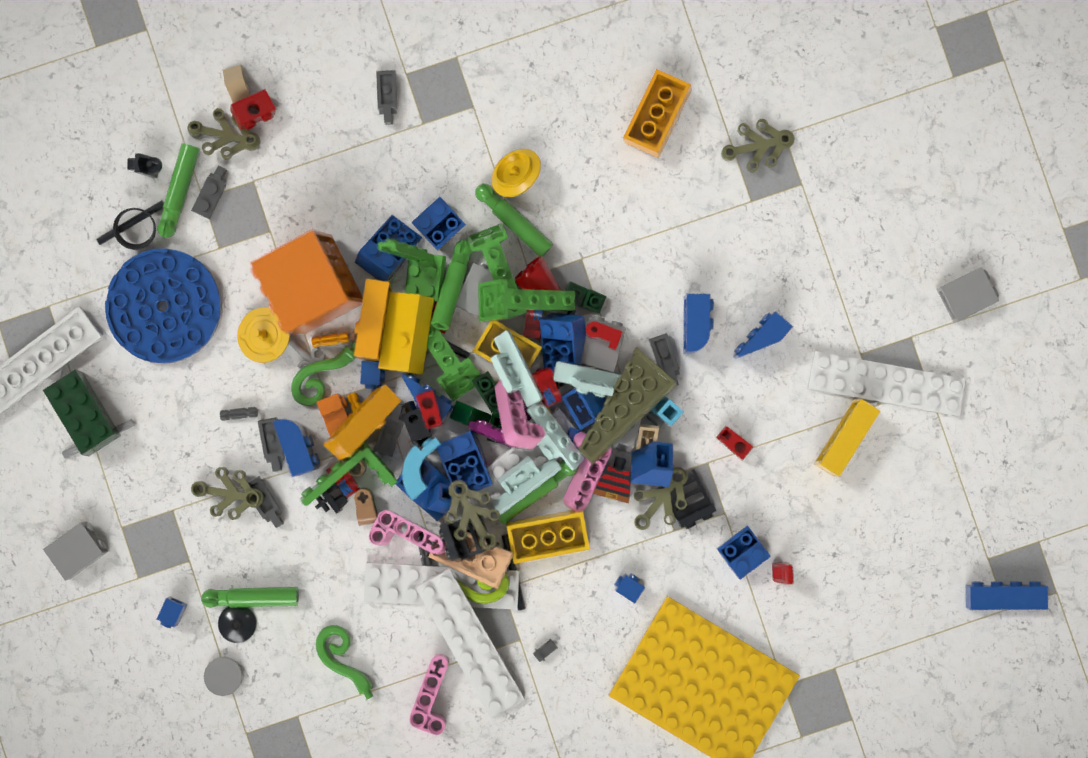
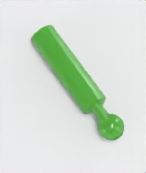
M181 143L164 201L163 213L157 225V231L162 237H172L176 232L179 215L182 213L200 149L195 146Z
M483 183L476 188V198L486 203L492 209V213L538 256L543 257L554 244L506 199H501L497 196L490 185Z
M460 240L454 246V254L449 263L433 314L431 325L440 330H449L468 269L467 264L472 251L467 240Z
M562 460L560 462L562 468L560 471L510 507L509 510L502 513L499 520L504 525L558 487V483L567 476L574 475L578 467L575 470H571L567 463Z
M298 587L208 589L203 592L201 601L208 608L216 606H229L230 608L298 606L299 590Z

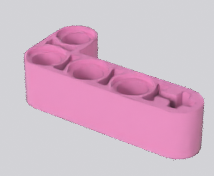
M500 380L495 386V393L504 440L513 447L534 449L545 437V430L539 424L527 422L520 392L507 393Z
M578 432L574 436L573 444L576 448L579 449L587 433ZM612 448L593 464L592 469H590L592 464L584 457L564 495L563 503L566 507L575 512L585 510L611 456Z
M384 510L380 512L369 532V540L375 545H388L395 533L430 553L438 555L446 553V543L441 540L439 535L392 511ZM391 515L392 520L387 524L386 517ZM406 523L408 529L403 533L402 526ZM380 532H382L383 538L379 542L377 540V536ZM423 532L424 539L420 542L418 535ZM430 542H438L440 545L439 549L437 546L430 544Z
M441 653L436 654L430 662L409 719L413 727L433 735L441 734L446 726L445 718L431 711L449 663L447 656ZM442 659V664L444 665L440 666L438 673L434 672L437 663L434 661ZM429 677H435L438 684L431 686L427 680ZM428 695L431 702L429 704L422 703L421 696ZM417 713L422 714L424 721H415L414 715ZM438 720L442 723V727L435 729L432 726V722Z

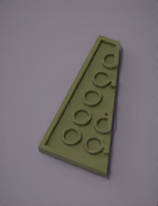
M637 347L633 351L632 358L625 365L623 374L616 381L613 387V395L607 397L604 403L605 406L601 413H598L596 422L592 429L588 431L578 449L592 465L677 385L670 376Z

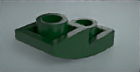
M571 281L568 282L565 290L575 291V305L600 314L607 297Z
M489 371L473 379L472 382L492 413L498 409L495 393L496 383Z

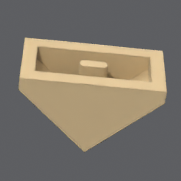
M241 64L223 70L224 83L233 103L251 96Z
M640 424L636 450L653 441L657 442L659 426Z

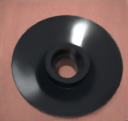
M227 607L219 616V632L229 642L242 643L247 641L256 630V617L248 607ZM234 621L239 623L238 628L233 627Z

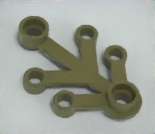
M220 108L213 111V117L219 122L224 131L202 126L199 121H192L187 126L189 135L193 138H198L203 134L220 138L213 143L205 142L202 145V151L205 155H211L215 150L223 147L220 151L223 159L229 160L233 155L244 149L254 151L260 146L259 136L256 133L249 132L246 128L240 130L242 135L235 134L225 119L224 111ZM221 113L222 116L216 117V114ZM232 115V116H231L232 123H233V125H235V126L238 127V125H237L236 121H234V117H233V115ZM249 139H253V140H254V141L251 142V143L247 142V140H249ZM231 142H237V143H238V144H236L235 146H233V147H231V148L225 146V145H227V144H229V143H231ZM206 147H211L209 151L205 150ZM225 151L230 152L228 155L223 154Z
M759 119L756 123L757 130L765 131L774 137L765 139L752 131L746 123H742L737 129L738 134L746 136L755 142L738 147L726 145L721 151V156L725 161H732L736 155L758 150L746 166L747 170L753 173L758 169L759 162L768 147L776 146L772 155L768 156L765 160V165L768 168H773L777 164V158L782 150L788 149L793 145L794 135L789 130L778 131L768 125L767 120ZM759 122H764L765 127L760 128ZM740 127H746L747 132H741ZM782 136H787L788 142H783ZM731 149L733 154L727 155L726 150ZM768 159H773L774 165H769ZM750 163H754L756 165V168L754 170L750 169Z
M226 467L217 468L215 475L221 479L227 489L211 487L203 481L192 484L191 492L196 497H202L206 494L226 497L219 504L210 508V514L214 517L221 516L223 510L237 499L244 501L236 508L228 511V517L231 520L239 519L241 513L247 508L259 507L264 501L263 493L259 489L251 487L246 480V472L243 470L235 471L233 478L240 483L245 492L238 491L229 478V472ZM221 469L224 471L223 476L220 475ZM239 472L242 474L241 479L237 476ZM201 485L203 486V492L199 490ZM254 494L257 496L256 502L253 500ZM216 507L219 510L218 514L214 512V509ZM233 511H236V513H237L236 517H233V515H232V512H233Z
M673 468L669 487L647 491L636 490L634 492V499L637 501L657 497L644 515H638L635 518L634 524L639 530L648 529L650 519L663 502L665 510L664 522L667 525L675 523L676 517L673 515L670 494L674 488H676L678 499L676 507L680 510L687 508L688 503L684 497L683 485L687 482L688 474L683 468ZM678 473L682 475L679 481L675 479V475ZM638 492L643 493V497L641 499H638L636 497V494ZM681 500L685 502V506L682 508L678 506V502ZM671 515L673 517V521L671 523H668L666 521L667 516ZM641 519L646 520L645 526L640 525L639 522Z
M454 481L449 486V494L452 497L449 512L445 514V521L453 523L457 520L456 511L459 502L464 508L459 527L454 532V537L457 540L466 538V529L470 519L480 537V546L485 550L493 548L496 545V538L493 534L486 532L477 515L487 517L489 521L495 522L500 518L499 511L473 505L468 500V498L476 499L481 505L489 503L490 495L486 492L480 493L468 489L463 481ZM456 487L461 489L460 494L455 492ZM482 495L486 496V502L481 500ZM491 512L496 514V519L491 517ZM448 514H453L454 520H450ZM458 531L463 532L464 536L462 538L458 536ZM484 539L489 540V545L484 544Z

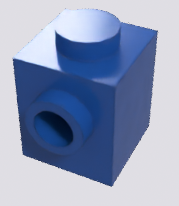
M362 361L360 384L365 385V389H376V386H381V383L385 382V370L378 368L379 362Z
M438 483L428 492L427 509L442 514L449 511L452 497L449 494V485Z
M632 573L629 576L627 574H624L623 577L620 575L614 583L616 586L615 591L634 604L644 591L645 586L639 583L640 578Z
M171 596L167 597L156 620L161 621L160 624L164 627H176L188 604Z

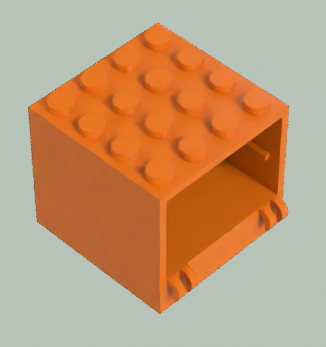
M310 230L250 262L252 266L251 272L261 284L260 290L265 297L267 296L270 302L268 304L273 314H276L279 320L277 323L282 332L285 331L286 334H307L362 305L363 296L331 234Z

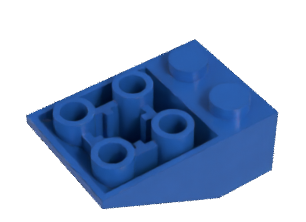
M391 215L359 250L354 262L378 281L388 282L407 259L380 251L378 249L379 242L393 239L416 246L422 239L418 233L394 215Z
M776 311L771 314H765L759 321L761 326L753 328L746 336L748 341L740 343L734 350L736 354L733 358L737 359L780 342L793 326Z
M551 313L541 318L540 330L544 368H551L554 373L557 361L581 366L586 337L585 317L581 315Z
M410 373L408 376L402 375L418 407L416 394L429 390H434V393L436 392L435 389L427 384L424 387L420 385V379ZM435 395L442 423H444L454 406L451 405L452 401L444 395L440 397Z
M468 431L442 442L436 448L450 483L457 480L463 481L468 489L473 491L493 485L476 432ZM456 487V488H457L456 493H457V494H460V493H461V489L458 488V487Z
M425 458L421 466V476L428 488L413 501L438 522L444 514L427 509L428 492L438 483L449 486L451 483L443 473ZM401 475L395 485L409 497Z

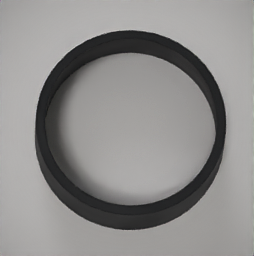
M128 208L120 212L115 218L113 233L116 240L125 248L139 250L147 247L154 240L156 224L152 216L145 210ZM131 210H140L151 218L153 233L147 241L141 244H132L121 237L118 223L124 213Z

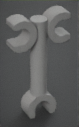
M290 334L288 344L305 360L298 364V368L325 359L326 356L324 354L320 358L315 357V353L319 350L318 348H313L310 355Z

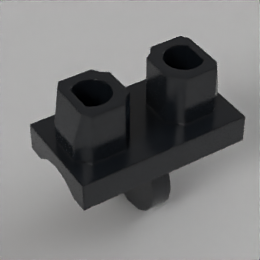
M135 153V158L127 159V170L134 171L137 174L158 178L157 173L162 169V161L157 157Z
M334 483L322 493V496L325 498L324 500L321 496L316 498L318 504L315 508L319 509L322 507L325 512H328L330 510L326 504L328 502L337 514L343 510L342 508L349 500L343 493L336 498L333 497L331 492L338 487Z

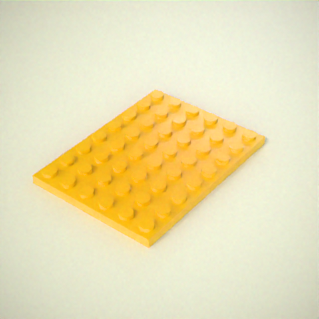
M667 596L608 696L711 758H752L800 675Z

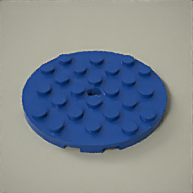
M164 248L139 253L122 265L108 286L105 314L110 331L123 348L142 360L153 363H173L187 359L199 352L210 341L219 324L221 297L217 283L210 271L200 261L184 252ZM161 301L168 303L167 310H159L158 306Z

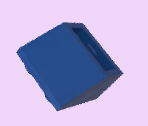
M438 197L412 221L414 227L437 251L466 225L441 197Z
M577 388L561 396L577 427L579 430H582L596 421L598 413H601L605 406L606 398L595 396L594 392L589 391L587 394L577 392Z
M653 441L632 452L631 483L663 487L670 486L673 474L672 443Z
M748 525L716 548L740 580L771 557Z

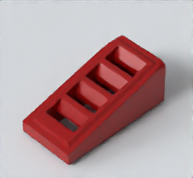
M787 562L772 563L773 581L792 585L794 583L793 566Z

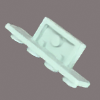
M507 330L494 338L501 354L493 356L491 360L507 393L519 391L527 407L542 400L543 397L511 332Z
M557 361L553 373L554 381L571 384L577 388V392L587 394L588 391L594 392L593 394L598 397L612 396L614 392L613 387L618 378L621 377V374Z
M541 400L531 405L527 412L536 424H539L545 430V437L538 444L548 460L561 456L570 469L575 470L584 460L582 454Z
M526 457L497 479L506 492L492 502L493 507L501 515L550 477L554 476L562 469L555 459H552L537 468L530 457Z

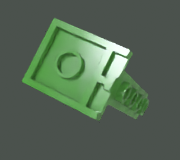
M502 223L467 236L466 238L472 252L482 250L493 280L507 279V289H518L500 244L508 238ZM508 310V319L524 314L526 310Z
M387 239L386 242L378 243L380 251L409 259L405 293L420 294L434 298V302L438 301L444 281L446 256L429 254L427 249H421L393 239Z
M507 279L478 283L479 322L508 319V310L574 311L575 291L507 289Z
M430 322L427 348L444 372L443 375L437 378V381L454 402L475 388L472 380L481 374L469 357L462 362L459 361L440 330L433 327Z
M364 441L351 456L347 457L343 462L338 461L331 467L332 471L329 474L321 475L316 480V485L312 488H306L301 493L302 497H300V500L304 506H308L363 458L372 471L374 469L377 470L379 479L385 485L389 483L392 487L397 483V479L389 467Z

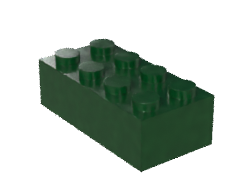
M75 369L43 390L81 455L89 457L121 436L83 372Z

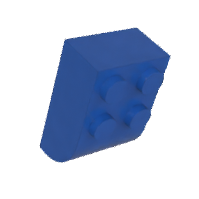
M686 294L684 296L683 354H692L699 351L709 340L710 331L713 330L714 320L710 318V312L714 308V300L710 299V294Z
M281 419L274 421L273 424L291 476L296 477L319 469L318 465L321 464L317 453L314 454L312 449L314 441L311 435L308 436L303 425L294 420Z

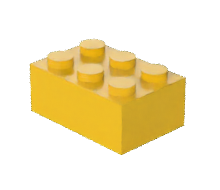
M496 320L490 321L473 349V353L493 364L491 358L501 354L494 338L509 330L530 370L542 347Z

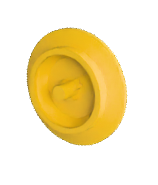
M517 149L505 155L497 163L492 173L491 183L495 192L503 197H515L531 188L541 171L539 156L530 149Z
M261 307L250 311L242 319L238 328L237 340L241 351L247 358L259 363H267L279 358L286 350L290 339V334L280 330L277 323L279 320L276 314L271 312L270 308Z

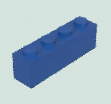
M972 581V585H965L966 608L970 610H1048V586L1041 585L1040 581H1029V585H1022L1021 581H1010V585H1003L1001 581H991V585H983L981 581Z

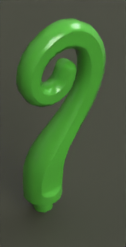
M354 342L350 347L346 345L334 358L317 361L300 369L291 384L294 400L303 406H314L317 404V401L322 400L326 392L323 382L316 378L309 379L305 383V387L307 389L316 387L318 392L313 397H306L301 391L303 381L315 372L339 369L350 364L356 358L354 356L356 343Z
M338 625L324 627L316 638V651L320 660L330 670L350 679L356 686L359 694L364 693L366 700L372 698L373 694L370 689L374 687L368 677L360 670L334 660L326 649L327 638L331 635H339L343 640L342 645L337 646L331 643L329 649L335 655L344 654L351 645L348 632Z

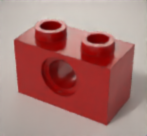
M266 89L231 104L230 112L240 130L245 128L249 130L262 120L263 122L271 120L274 117L273 115H275L276 108ZM255 108L259 111V113L255 115L251 114L249 112V109Z

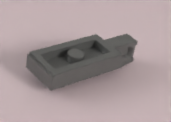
M376 71L379 114H384L385 125L393 124L392 114H397L396 71Z
M218 165L215 173L209 174L191 210L192 212L210 220L226 187L227 180L223 179L227 172L225 168Z
M665 333L649 339L657 366L676 382V386H678L679 383L676 375L680 374L679 366L668 334Z
M398 404L385 418L387 422L381 427L374 452L393 457L404 423L401 415L402 404Z
M277 417L258 421L264 459H266L267 463H271L273 472L282 470L281 460H284V453L273 424L274 421L278 420Z
M258 476L249 482L253 489H259L264 495L262 505L256 507L263 519L267 522L271 521L275 528H278L284 524L279 516L282 511L261 477ZM254 494L253 500L256 502L257 496Z

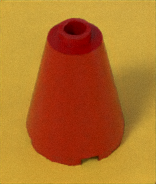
M542 256L532 260L514 278L516 285L523 290L562 291Z

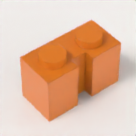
M339 393L316 402L330 436L351 415L347 413L345 408L348 406L345 397H341Z

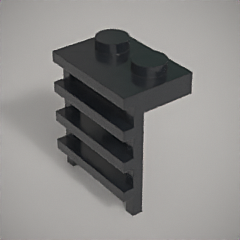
M695 469L691 470L694 477L687 480L683 487L696 481L699 488L684 494V497L686 499L701 491L704 498L688 505L686 509L678 511L674 507L678 499L671 500L672 511L679 526L686 529L697 525L695 521L701 518L703 521L714 516L713 513L716 512L714 504L710 502Z
M477 515L488 533L483 516ZM470 519L468 527L477 549L473 552L470 551L466 538L457 540L454 537V532L458 529L460 520L453 523L444 522L439 524L441 529L439 530L440 538L442 541H445L447 546L445 548L446 555L453 562L459 563L488 551L480 546L478 536ZM458 531V536L462 538L464 536L463 532ZM485 539L487 545H489V543H490L489 540H488V539ZM496 542V545H495L493 548L489 549V550H492V549H494L495 547L500 546V543H499V542Z

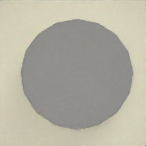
M216 658L205 668L204 683L208 690L215 695H230L242 684V668L232 658Z

